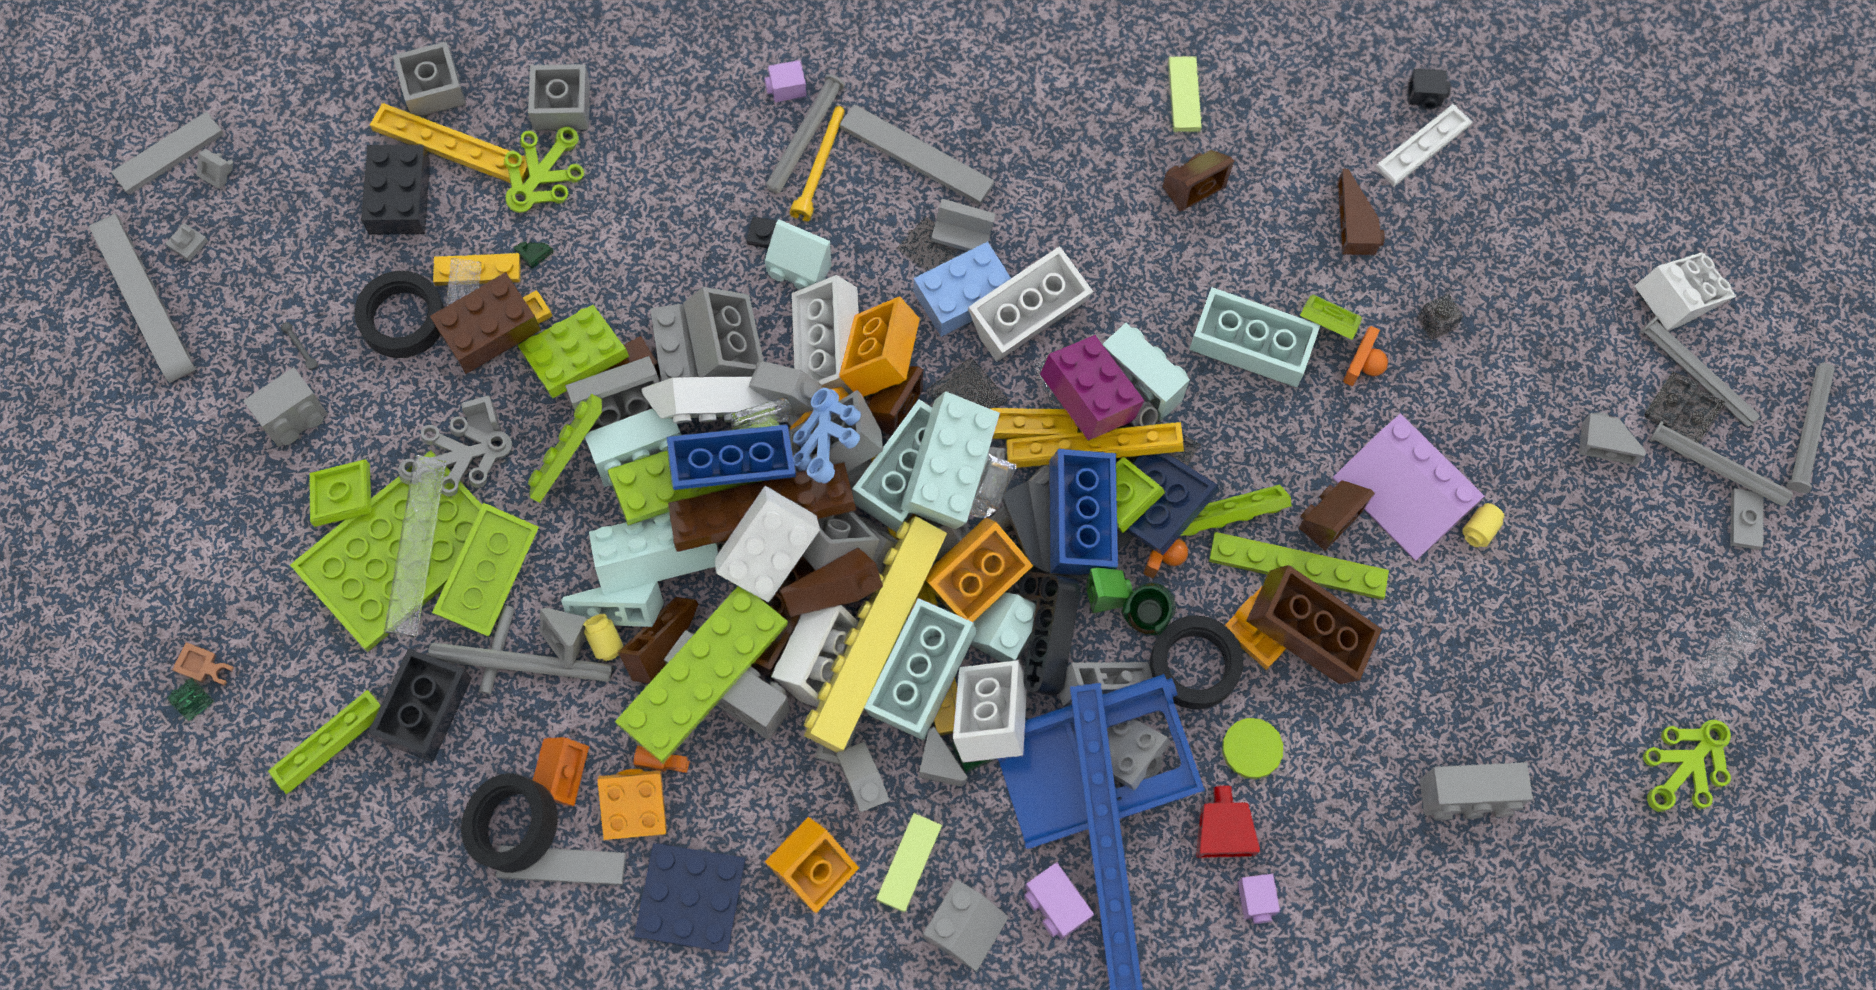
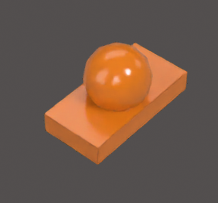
M1373 326L1368 327L1343 379L1344 383L1353 387L1361 370L1368 376L1373 377L1381 375L1386 371L1388 367L1386 354L1380 349H1371L1380 331Z
M1178 538L1164 555L1152 549L1143 572L1144 575L1154 578L1162 561L1168 566H1178L1184 563L1188 557V548L1185 542Z

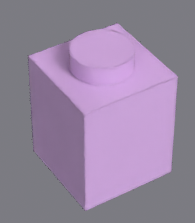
M800 60L768 66L769 77L764 78L767 94L773 93L774 102L807 97L806 83Z
M1273 874L1242 877L1238 881L1244 920L1253 919V924L1271 922L1272 916L1280 912Z

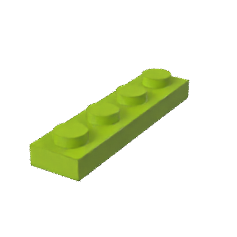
M591 393L586 402L581 401L574 412V420L570 425L565 424L558 437L560 441L555 448L551 446L543 459V466L540 470L535 469L529 478L528 485L530 486L531 499L541 503L602 413L601 398Z
M1279 484L1208 503L1180 536L1195 535L1199 531L1209 528H1222L1228 523L1239 520L1248 521L1253 519L1254 516L1265 513H1278L1284 508L1292 507L1291 496Z
M367 689L270 768L268 772L278 786L288 794L370 727L381 704Z

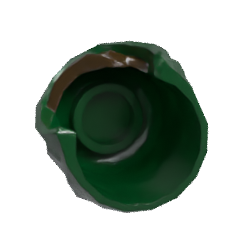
M1145 583L1129 594L1123 604L1121 613L1129 626L1136 631L1148 635H1161L1176 613L1175 597L1163 585Z

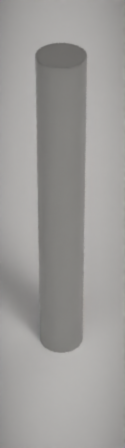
M503 605L491 650L503 651L515 608ZM485 667L479 693L491 695L498 668Z

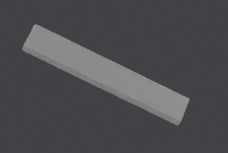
M855 104L840 123V129L978 205H981L994 186V180Z

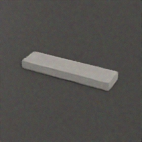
M206 111L111 171V173L127 194L130 195L224 135V133Z
M500 845L499 852L508 851L515 846ZM549 848L546 854L528 869L515 873L497 870L496 877L499 879L623 886L626 853Z

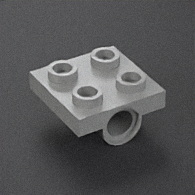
M1136 719L1107 728L1114 779L1135 791L1143 779L1158 774L1162 766L1161 755L1170 745V741L1167 736Z

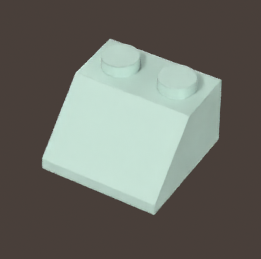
M778 219L765 258L766 272L777 281L785 279L794 283L798 290L823 281L832 266L830 241Z
M1005 592L973 622L977 632L971 645L1000 662L1018 660L1031 638L1036 604L1017 594Z

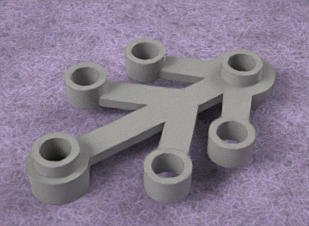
M460 416L454 417L450 421L451 433L457 437L465 436L479 444L472 446L464 445L440 434L436 426L426 425L421 430L422 441L427 445H436L449 452L421 461L416 459L402 461L398 468L399 478L405 484L414 485L421 481L423 473L455 464L449 476L442 478L440 481L441 493L445 496H453L458 492V484L472 459L483 456L479 467L473 468L469 473L470 484L473 487L480 488L486 484L487 475L495 460L504 458L510 453L512 441L502 431H492L487 434L468 425L465 418ZM460 423L464 425V428L457 430L454 428V425ZM427 432H433L436 434L433 438H427L425 436ZM493 441H501L502 445L495 447L491 443ZM414 466L416 470L414 472H407L405 468ZM480 474L484 478L480 481H475L472 477ZM452 483L455 487L447 490L444 488V485Z

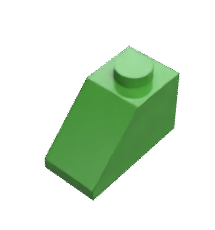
M1092 568L1085 585L1093 614L1123 607L1129 594L1133 591L1130 580L1124 578L1122 570Z

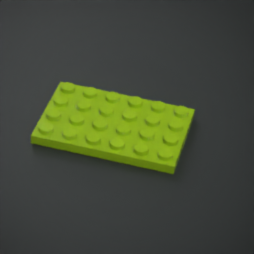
M430 450L418 461L435 457L436 455ZM411 466L406 471L414 472L416 468ZM447 467L423 473L421 481L414 485L403 483L398 476L371 498V513L345 519L290 564L294 571L367 652L443 590L481 509L482 504L461 482L458 484V492L455 495L445 496L441 493L440 481L442 478L449 476L451 472ZM452 483L444 485V488L447 490L455 487Z

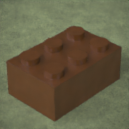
M506 272L430 316L437 331L465 374L541 331L535 315Z

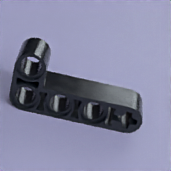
M1027 572L1020 579L1019 593L1025 599L1037 601L1024 672V686L1033 693L1057 696L1062 691L1065 683L1080 597V586L1073 579L1053 574Z

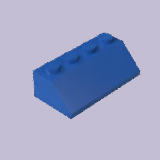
M788 425L667 437L668 462L673 490L796 477Z
M1058 449L1049 460L1050 573L1082 575L1088 574L1092 568L1116 569L1118 567L1116 453Z

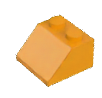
M809 816L765 861L776 876L815 914L859 869L832 835Z

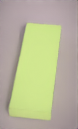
M1169 57L1173 132H1200L1202 126L1196 57Z
M913 813L876 901L904 913L906 912L942 828L941 824Z

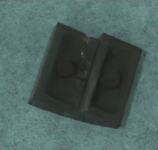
M1673 371L1644 416L1656 425L1663 421L1664 426L1700 444L1724 408L1725 401L1699 390V382Z

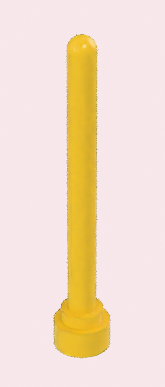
M837 106L833 111L802 196L793 201L789 211L793 218L798 219L799 214L804 215L803 220L808 222L812 217L814 211L812 198L845 113L844 108L841 106Z

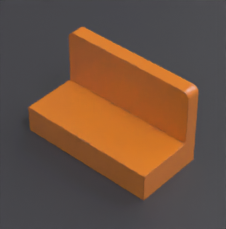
M566 737L545 738L541 746L533 781L546 787L556 803L574 806L589 746Z

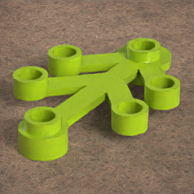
M562 127L558 130L554 146L540 164L535 147L538 141L537 135L533 131L522 133L520 145L524 148L529 178L524 184L522 183L519 171L522 162L521 155L516 151H510L505 155L504 165L508 169L511 188L506 193L505 201L512 211L517 213L527 212L534 203L553 201L558 204L563 203L568 197V189L564 185H555L551 191H533L538 184L565 181L576 183L582 179L584 170L578 164H572L565 170L549 171L564 151H570L577 145L579 137L573 128ZM563 134H570L572 139L566 140ZM530 137L534 142L528 144L524 141V138ZM514 157L517 159L518 163L511 164L508 161V158ZM576 170L580 173V176L574 177L570 171ZM557 190L562 191L564 197L559 198L554 192ZM518 194L523 195L525 201L520 202L516 200L515 196Z
M1708 720L1701 725L1700 729H1679L1675 726L1665 728L1661 733V737L1667 745H1675L1680 741L1700 742L1693 750H1660L1659 748L1651 747L1644 752L1643 760L1651 767L1658 766L1661 763H1681L1664 785H1659L1649 791L1647 795L1649 806L1658 812H1664L1672 808L1676 802V790L1692 773L1695 793L1692 795V803L1699 809L1709 807L1713 802V797L1708 790L1704 757L1709 751L1711 752L1714 768L1710 774L1712 784L1716 787L1728 785L1731 781V775L1726 768L1724 747L1730 742L1731 733L1729 727L1719 720ZM1710 730L1718 733V740L1712 739ZM1668 731H1673L1676 734L1675 741L1668 738ZM1650 752H1654L1657 754V762H1653L1650 760ZM1717 772L1724 775V783L1716 779ZM1656 794H1659L1664 798L1663 805H1659L1656 802ZM1699 794H1703L1707 798L1706 804H1701L1698 801Z

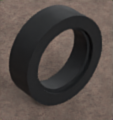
M392 271L376 277L363 288L355 304L354 316L360 333L373 350L391 358H408L426 351L439 339L441 335L430 316L445 306L435 286L424 276L410 271ZM399 293H411L424 299L428 306L427 317L422 326L414 333L404 337H389L383 335L375 328L374 316L376 310L388 297Z
M1186 616L1170 623L1162 634L1158 636L1150 656V670L1153 677L1164 674L1166 679H1173L1178 694L1172 697L1174 704L1188 709H1206L1225 700L1237 685L1243 670V653L1235 635L1221 622L1205 616ZM1197 636L1215 644L1224 658L1225 670L1223 678L1213 687L1203 690L1190 689L1181 685L1172 676L1167 663L1168 651L1176 641L1185 637Z
M514 773L494 776L484 782L473 793L464 810L461 834L465 849L476 862L501 872L515 873L528 869L546 854L554 840L558 825L557 806L549 790L538 782ZM523 794L531 807L532 816L529 829L517 846L505 852H497L492 847L488 837L490 818L496 807L504 799L512 795Z

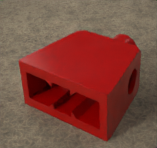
M1232 786L1213 787L1214 803H1206L1200 809L1196 858L1255 857L1260 852V847L1248 803H1233Z

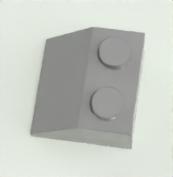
M956 879L924 931L923 939L977 972L1009 916L985 896Z

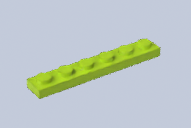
M1214 533L1209 562L1268 575L1269 570L1290 565L1321 587L1383 600L1386 594L1388 569L1228 534Z

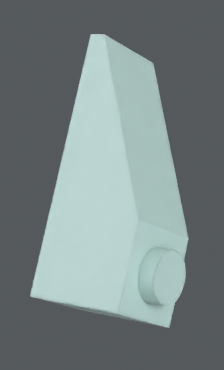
M658 581L603 595L602 589L599 587L565 596L561 600L564 611L567 613L587 617V620L598 614H606L608 619H612L615 626L652 627L664 605Z

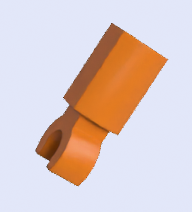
M637 746L633 765L643 769L661 770V772L669 769L687 773L690 761L685 756L671 755L662 764L645 748Z

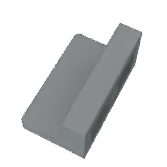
M942 199L931 241L969 251L989 241L996 213Z

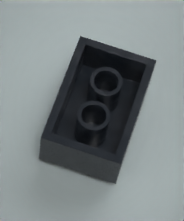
M367 145L361 221L369 235L425 234L430 158L424 145Z
M408 648L368 734L377 742L434 762L472 678L463 668Z

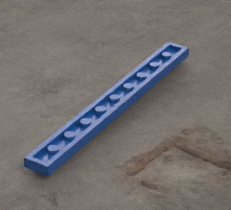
M1101 683L1071 686V700L1110 990H1143Z

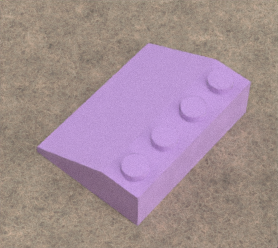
M1401 413L1333 476L1337 483L1344 480L1369 488L1375 492L1365 511L1415 561L1467 516L1485 497Z

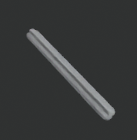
M431 643L428 656L449 663L605 682L610 681L612 675V665L575 660L573 666L566 669L560 659L556 657L441 643Z

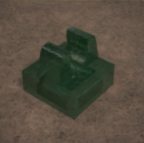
M193 678L187 679L181 687L173 690L167 697L169 702L188 721L214 702L211 696Z

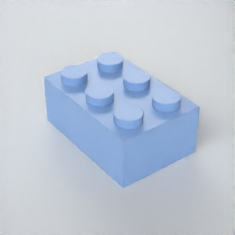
M986 242L915 277L913 292L942 337L972 322L968 307L1010 280L1011 277L990 244Z

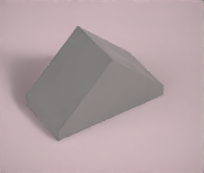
M549 608L540 609L541 635L566 669L571 668L586 639L584 622L587 620V617Z
M932 727L928 731L919 778L962 787L967 784V776L935 727Z

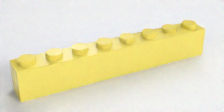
M917 516L907 522L903 521L896 533V537L899 540L895 548L891 547L883 560V563L886 564L882 575L880 574L883 587L872 593L869 602L865 600L857 614L860 620L856 629L852 627L844 640V644L847 647L843 655L839 654L831 667V671L834 674L830 682H825L818 693L817 698L821 701L816 711L812 709L805 720L804 726L807 727L804 734L805 737L834 752L844 751L947 535L946 532Z

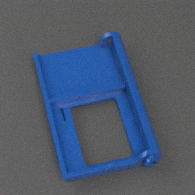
M1164 674L1102 694L1107 728L1157 711L1162 712L1165 715L1181 761V765L1177 769L1143 779L1135 791L1126 785L1116 788L1119 819L1205 791L1172 698L1178 695L1173 679H1166ZM1072 705L1025 720L1023 756L997 759L1004 775L1026 849H1030L1087 830L1089 827Z

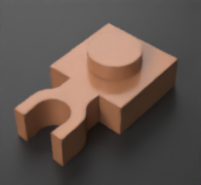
M186 642L172 670L201 683L209 675L216 683L225 686L227 682L219 679L218 673L222 669L233 672L234 667L225 663H213L217 656L215 653Z

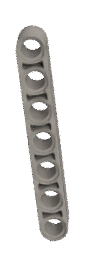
M115 213L89 225V228L159 368L167 381L171 383L196 371L197 368L190 361L192 358L185 344L180 341V335L173 321L171 322L167 316L168 311L162 299L156 294L157 290L151 278L146 274V268L140 256L133 249L135 246L131 238L123 229V223Z

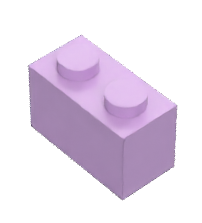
M1057 862L1029 881L1025 886L1027 893L1024 894L1027 903L1034 911L1039 908L1046 918L1042 923L1052 937L1058 935L1062 940L1094 916V913Z

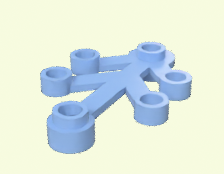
M821 388L813 395L811 399L813 413L802 428L793 436V442L801 448L793 456L794 466L799 471L807 470V474L817 483H827L835 474L833 464L829 461L830 435L839 439L848 449L855 447L860 440V435L854 429L844 428L831 422V414L834 413L839 415L841 420L847 425L852 426L859 421L861 417L860 411L853 405L846 406L838 402V393L827 388ZM819 422V425H818L817 428L814 430V432L811 434L810 432L813 430V428H814V427L816 426V424ZM818 444L817 457L812 460L809 455Z

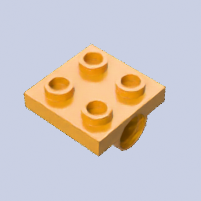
M1261 586L1253 596H1250L1225 626L1235 635L1241 648L1263 668L1268 670L1286 648L1246 622L1262 588Z
M628 769L620 771L616 775L598 776L603 840L663 835L667 833L661 770L644 772L642 769Z

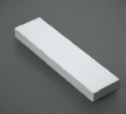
M1452 104L1380 161L1375 169L1393 186H1396L1471 126L1472 121Z

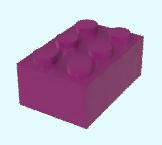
M1096 335L1050 353L1040 373L1088 441L1135 420L1145 401Z

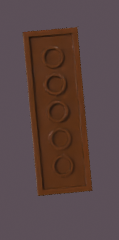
M845 463L833 464L835 474L827 483H817L807 474V471H801L796 473V477L760 481L668 503L676 551L680 552L727 541L765 486L815 514L817 519L855 511V502Z

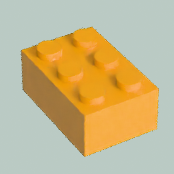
M900 296L854 315L839 377L853 392L858 390L863 397L875 394L887 387L898 385L907 379L920 318Z
M985 517L931 567L924 583L951 613L974 622L1031 569L1033 564L997 522Z

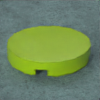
M1246 718L1237 721L1228 729L1222 741V754L1228 767L1239 776L1247 779H1260L1270 775L1279 766L1283 757V742L1279 732L1270 723L1262 719Z

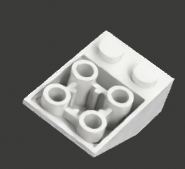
M1703 252L1659 265L1635 285V288L1667 331L1680 327L1736 297L1731 290L1729 282L1721 277L1715 269L1714 262Z

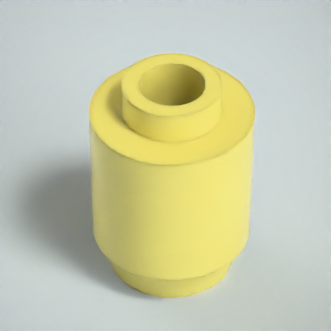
M1490 503L1479 507L1462 530L1465 540L1474 547H1487L1503 525L1504 513L1502 510Z
M598 614L584 622V634L595 658L603 659L604 661L616 658L619 655L618 652L623 648V643L612 619H608L606 614Z

